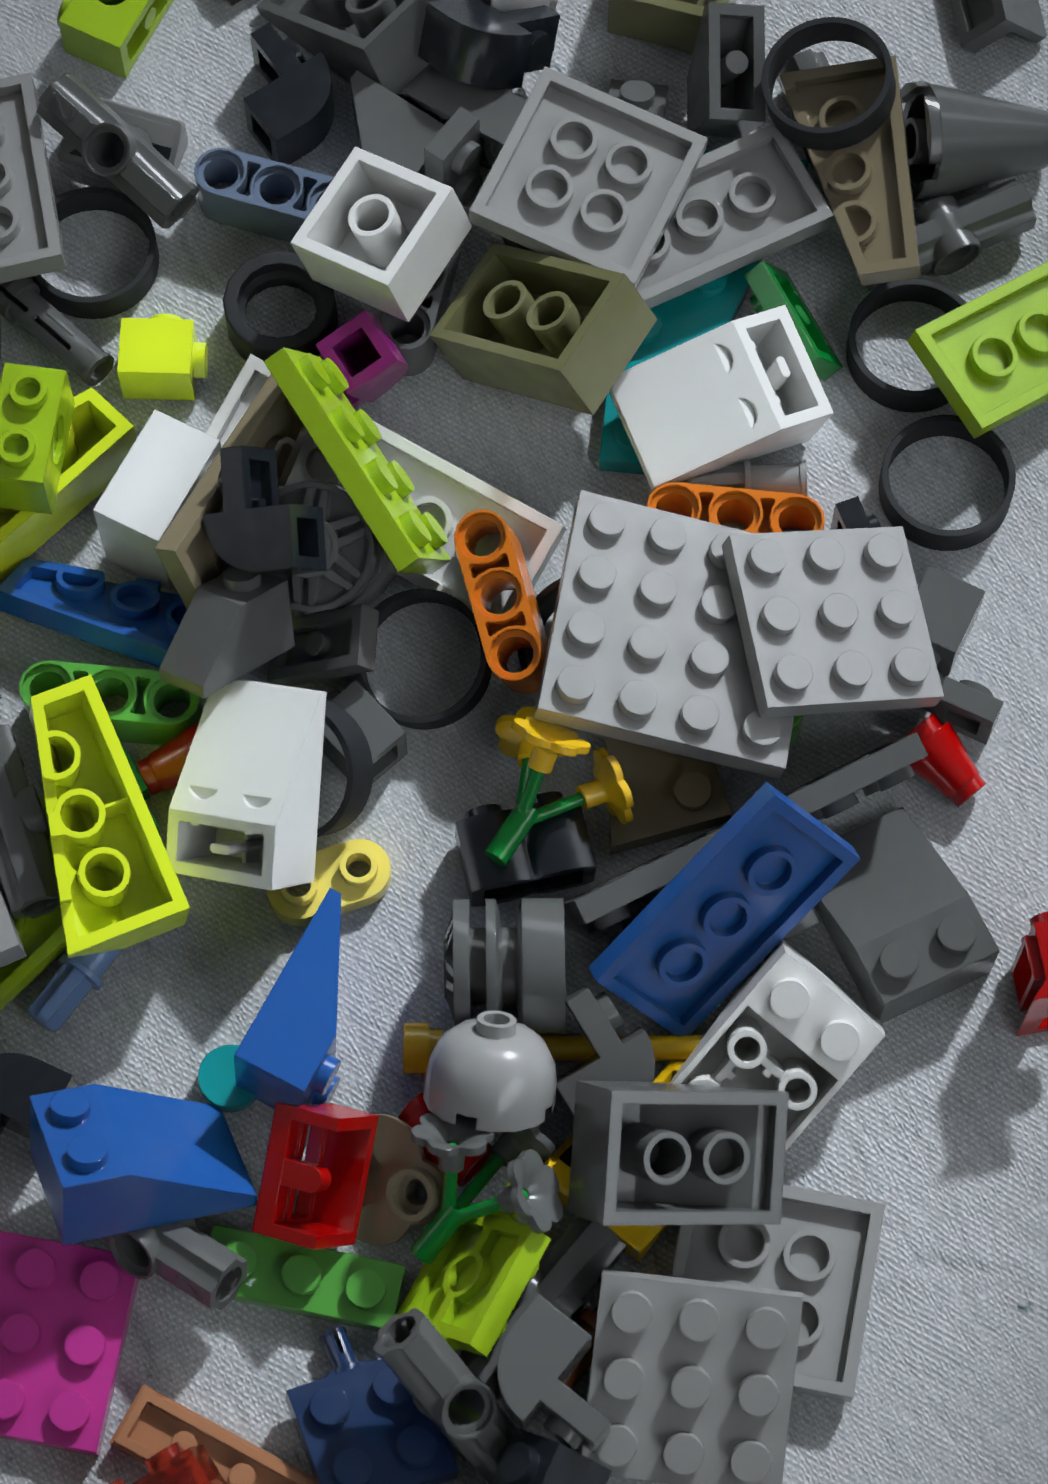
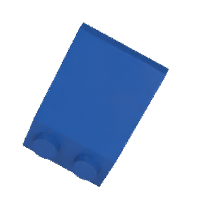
M329 888L234 1054L236 1086L256 1096V1100L275 1109L276 1102L297 1105L330 1103L340 1082V1077L336 1076L341 1060L337 1059L335 1055L341 893L332 888Z
M90 1084L29 1096L30 1154L63 1245L257 1206L256 1191L221 1108L215 1105L99 1084Z

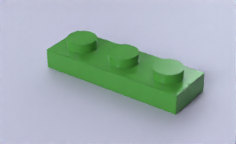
M216 1224L213 1225L211 1238L248 1261L247 1277L241 1283L236 1297L233 1299L234 1301L376 1332L391 1317L397 1314L407 1272L405 1265L327 1248L313 1250L265 1235Z

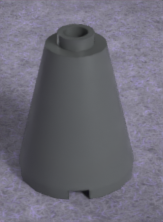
M924 81L905 83L902 87L901 98L902 103H905L903 116L913 200L924 201L1038 171L1048 166L1047 111Z

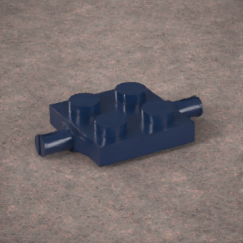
M345 1327L335 1328L334 1336L332 1330L323 1333L319 1339L323 1344L333 1371L329 1372L322 1379L287 1390L285 1398L316 1484H442L457 1479L459 1467L448 1439L433 1421L418 1411L411 1394L382 1359L358 1362Z

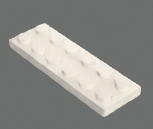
M252 354L247 359L206 434L220 440L221 448L271 375L263 360ZM374 422L382 436V439L376 443L388 463L393 460L398 462L411 479L415 491L409 495L421 514L429 512L442 527L448 539V543L442 547L451 559L449 563L433 574L397 571L396 575L421 589H433L452 595L473 612L454 545V533L457 524L465 515L475 510L486 509L502 517L516 534L522 547L534 589L567 530L566 527ZM308 432L286 485L309 480L341 483ZM278 486V491L285 486ZM489 533L483 536L477 542L475 555L487 556L493 553L499 546L500 534ZM506 590L499 593L493 599L491 613L504 614L515 605L517 591Z

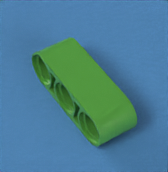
M49 660L31 665L23 673L19 682V694L29 718L32 696L91 674L102 701L110 696H121L127 699L126 704L121 709L107 712L121 742L162 746L197 721H200L203 712L200 696L161 680L158 670ZM180 701L189 705V709L183 715L176 718H168L160 714L163 707L171 702Z

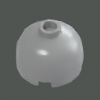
M484 1011L478 1014L477 1018L465 1020L444 1032L433 1048L425 1074L423 1099L428 1110L443 1121L454 1125L456 1123V1113L466 1117L477 1118L476 1130L485 1132H517L545 1122L546 1109H549L551 1113L553 1112L557 1085L556 1065L544 1039L526 1025L516 1022L517 1020L513 1015L503 1011Z

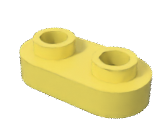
M353 839L316 851L314 882L308 883L311 886L308 893L301 897H294L287 892L288 887L272 891L267 890L270 907L281 921L293 926L309 925L329 888L341 893V914L371 905L380 900L389 889L391 883L390 861L386 852L378 844L366 839ZM355 861H364L371 867L368 874L363 877H354L348 873L347 869Z

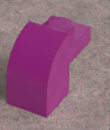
M367 310L362 311L315 344L321 353L319 357L322 360L330 358L343 373L349 385V388L343 393L354 409L365 401L372 403L385 394L405 375L409 367L377 316Z

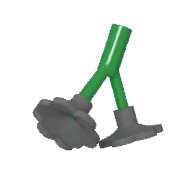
M432 1112L420 1117V1124L411 1129V1140L419 1146L427 1147L432 1155L438 1156V1168L444 1171L442 1207L410 1247L412 1254L423 1263L431 1264L462 1223L500 1210L506 1214L516 1212L518 1216L527 1220L530 1228L537 1234L549 1231L553 1223L559 1222L562 1219L563 1207L557 1196L559 1191L557 1175L550 1166L543 1165L555 1151V1146L549 1138L540 1132L538 1126L517 1132H501L502 1135L489 1150L492 1157L456 1199L458 1172L464 1169L465 1156L483 1154L486 1151L487 1144L495 1139V1132L476 1130L477 1118L466 1117L456 1113L455 1125L443 1121ZM502 1166L507 1167L510 1186L501 1188L498 1191L497 1197L470 1205Z

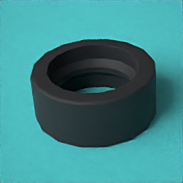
M276 251L259 254L241 264L227 282L222 301L228 337L238 354L245 360L252 354L265 361L283 347L319 356L321 353L315 344L337 329L338 315L334 289L312 280L296 253ZM285 285L300 288L311 295L316 307L314 320L307 328L295 335L278 338L261 335L247 323L245 314L247 304L254 295L267 288Z

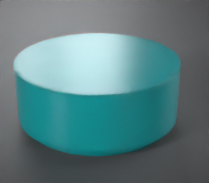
M223 1045L213 1049L205 1056L199 1067L198 1082L202 1097L208 1104L221 1108L222 1112H239L248 1108L256 1101L255 1095L236 1086L234 1054L239 1045Z

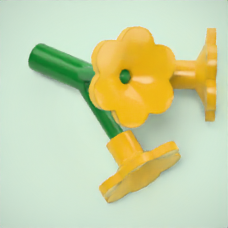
M530 706L520 708L515 715L501 716L497 719L495 726L496 734L500 737L498 742L499 750L506 756L517 757V764L521 767L515 807L485 850L486 856L501 866L508 864L534 824L576 807L582 806L587 810L605 803L610 814L617 816L622 824L633 821L631 807H633L634 802L631 790L624 780L618 760L614 755L609 756L604 747L594 749L593 751L594 765L592 769L594 780L577 786L575 794L537 809L533 808L544 774L552 773L556 759L564 756L575 757L577 754L587 755L591 745L589 742L578 738V733L569 729V727L533 719L535 707Z

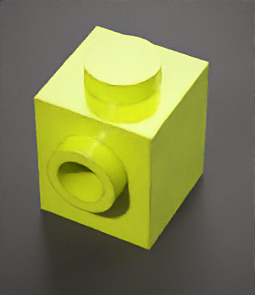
M157 314L150 318H121L117 374L123 399L195 401L196 379L207 378L208 346L207 342L197 341L194 320L182 319L173 314Z

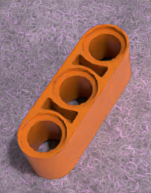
M671 482L656 487L649 495L647 507L719 525L735 521L747 528L743 531L751 533L783 532L782 530L791 527L799 528L803 531L823 530L825 524L824 512L819 503L811 497L794 493Z
M486 509L472 511L465 515L457 524L454 533V545L487 663L491 671L513 692L520 694L535 693L539 690L548 639L521 544L513 530L497 513ZM489 533L500 534L499 546L493 553L487 556L475 555L477 542L483 536ZM506 590L517 591L515 605L504 614L491 613L493 599L499 593ZM526 647L533 649V659L527 669L517 673L507 671L509 657L514 651Z

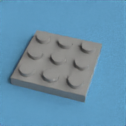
M545 66L469 210L468 218L472 224L535 252L624 273L636 288L706 150L708 138Z
M903 526L729 534L722 544V550L760 718L935 707L944 697Z
M783 1184L781 1224L680 1225L671 1277L803 1292L804 1299L793 1391L851 1403L854 1397L886 1204Z
M603 1269L587 1403L611 1421V1429L608 1436L594 1453L582 1445L581 1455L612 1470L610 1477L667 1484H782L804 1299L803 1292Z

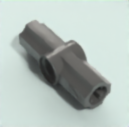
M65 73L57 81L51 83L38 99L39 107L36 113L82 154L83 161L88 169L98 176H106L161 228H170L179 219L185 217L195 204L196 195L200 189L153 147L150 137L144 130L125 122L74 74ZM119 136L123 141L124 156L121 162L116 165L111 156V146Z
M1013 178L959 201H956L952 196H942L919 207L914 212L921 275L932 270L937 275H948L957 272L972 263L983 249L1034 229L1037 218L1033 210L1032 198L1024 184L1018 183ZM886 283L866 285V287L875 290Z
M9 724L0 725V883L7 900V905L11 909L14 918L34 919L52 913L60 906L54 860L47 839H50V832L34 784L29 785L16 738Z
M577 1216L539 1261V1267L535 1276L527 1283L508 1318L504 1333L495 1342L488 1357L465 1350L460 1352L459 1358L477 1379L492 1389L497 1401L501 1399L497 1365L502 1342L509 1329L539 1293L575 1322V1319L580 1315L585 1306L583 1300L601 1282L602 1270L611 1269L620 1260L621 1255L626 1251V1245L608 1226H603Z
M194 1219L101 1237L102 1240L109 1244V1249L116 1262L129 1275L137 1279H148L155 1273L210 1309L216 1307L222 1310L236 1297L241 1283L247 1277L248 1261L198 1230Z
M413 1308L407 1313L394 1315L378 1330L379 1336L372 1349L411 1394L418 1411L436 1424L485 1484H491L500 1459L516 1426L496 1403V1397L492 1389L472 1374L420 1310ZM460 1392L458 1399L449 1407L451 1400Z

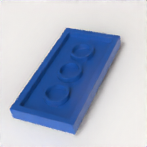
M765 782L589 966V969L596 982L674 1035H690L860 860V857L852 845L772 785Z

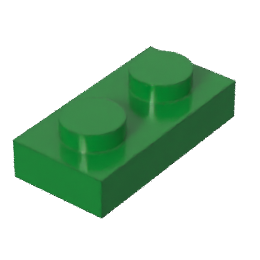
M761 261L744 274L755 293L750 297V302L756 313L786 305L818 379L825 381L843 368L786 271Z

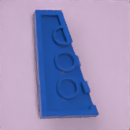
M26 558L0 585V611L156 667H160L187 611L179 594L161 591V581L137 577L135 581L117 584L106 582L104 571Z

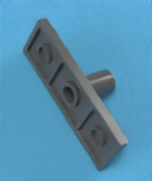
M916 732L884 744L784 795L817 820L827 819L858 804L859 801L854 792L861 788L865 796H869L877 791L887 790L915 776L910 764L928 756ZM726 823L565 901V928L584 925L588 934L595 930H603L633 915L628 903L640 898L644 906L648 905ZM812 909L783 940L818 923L819 920L814 910Z

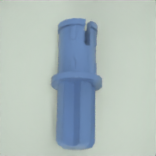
M123 949L68 958L65 953L62 954L59 958L62 966L29 1006L28 1013L40 1026L49 1031L56 1032L60 1030L92 989L100 990L103 986L100 978Z

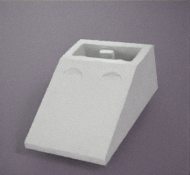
M786 305L733 320L623 371L609 391L651 490H655L656 487L665 483L681 482L809 441L834 413Z
M237 679L208 696L169 806L166 852L176 874L270 891L314 882L327 692Z
M782 939L741 985L672 1078L670 1084L789 1092L786 1151L886 1034L878 1018Z

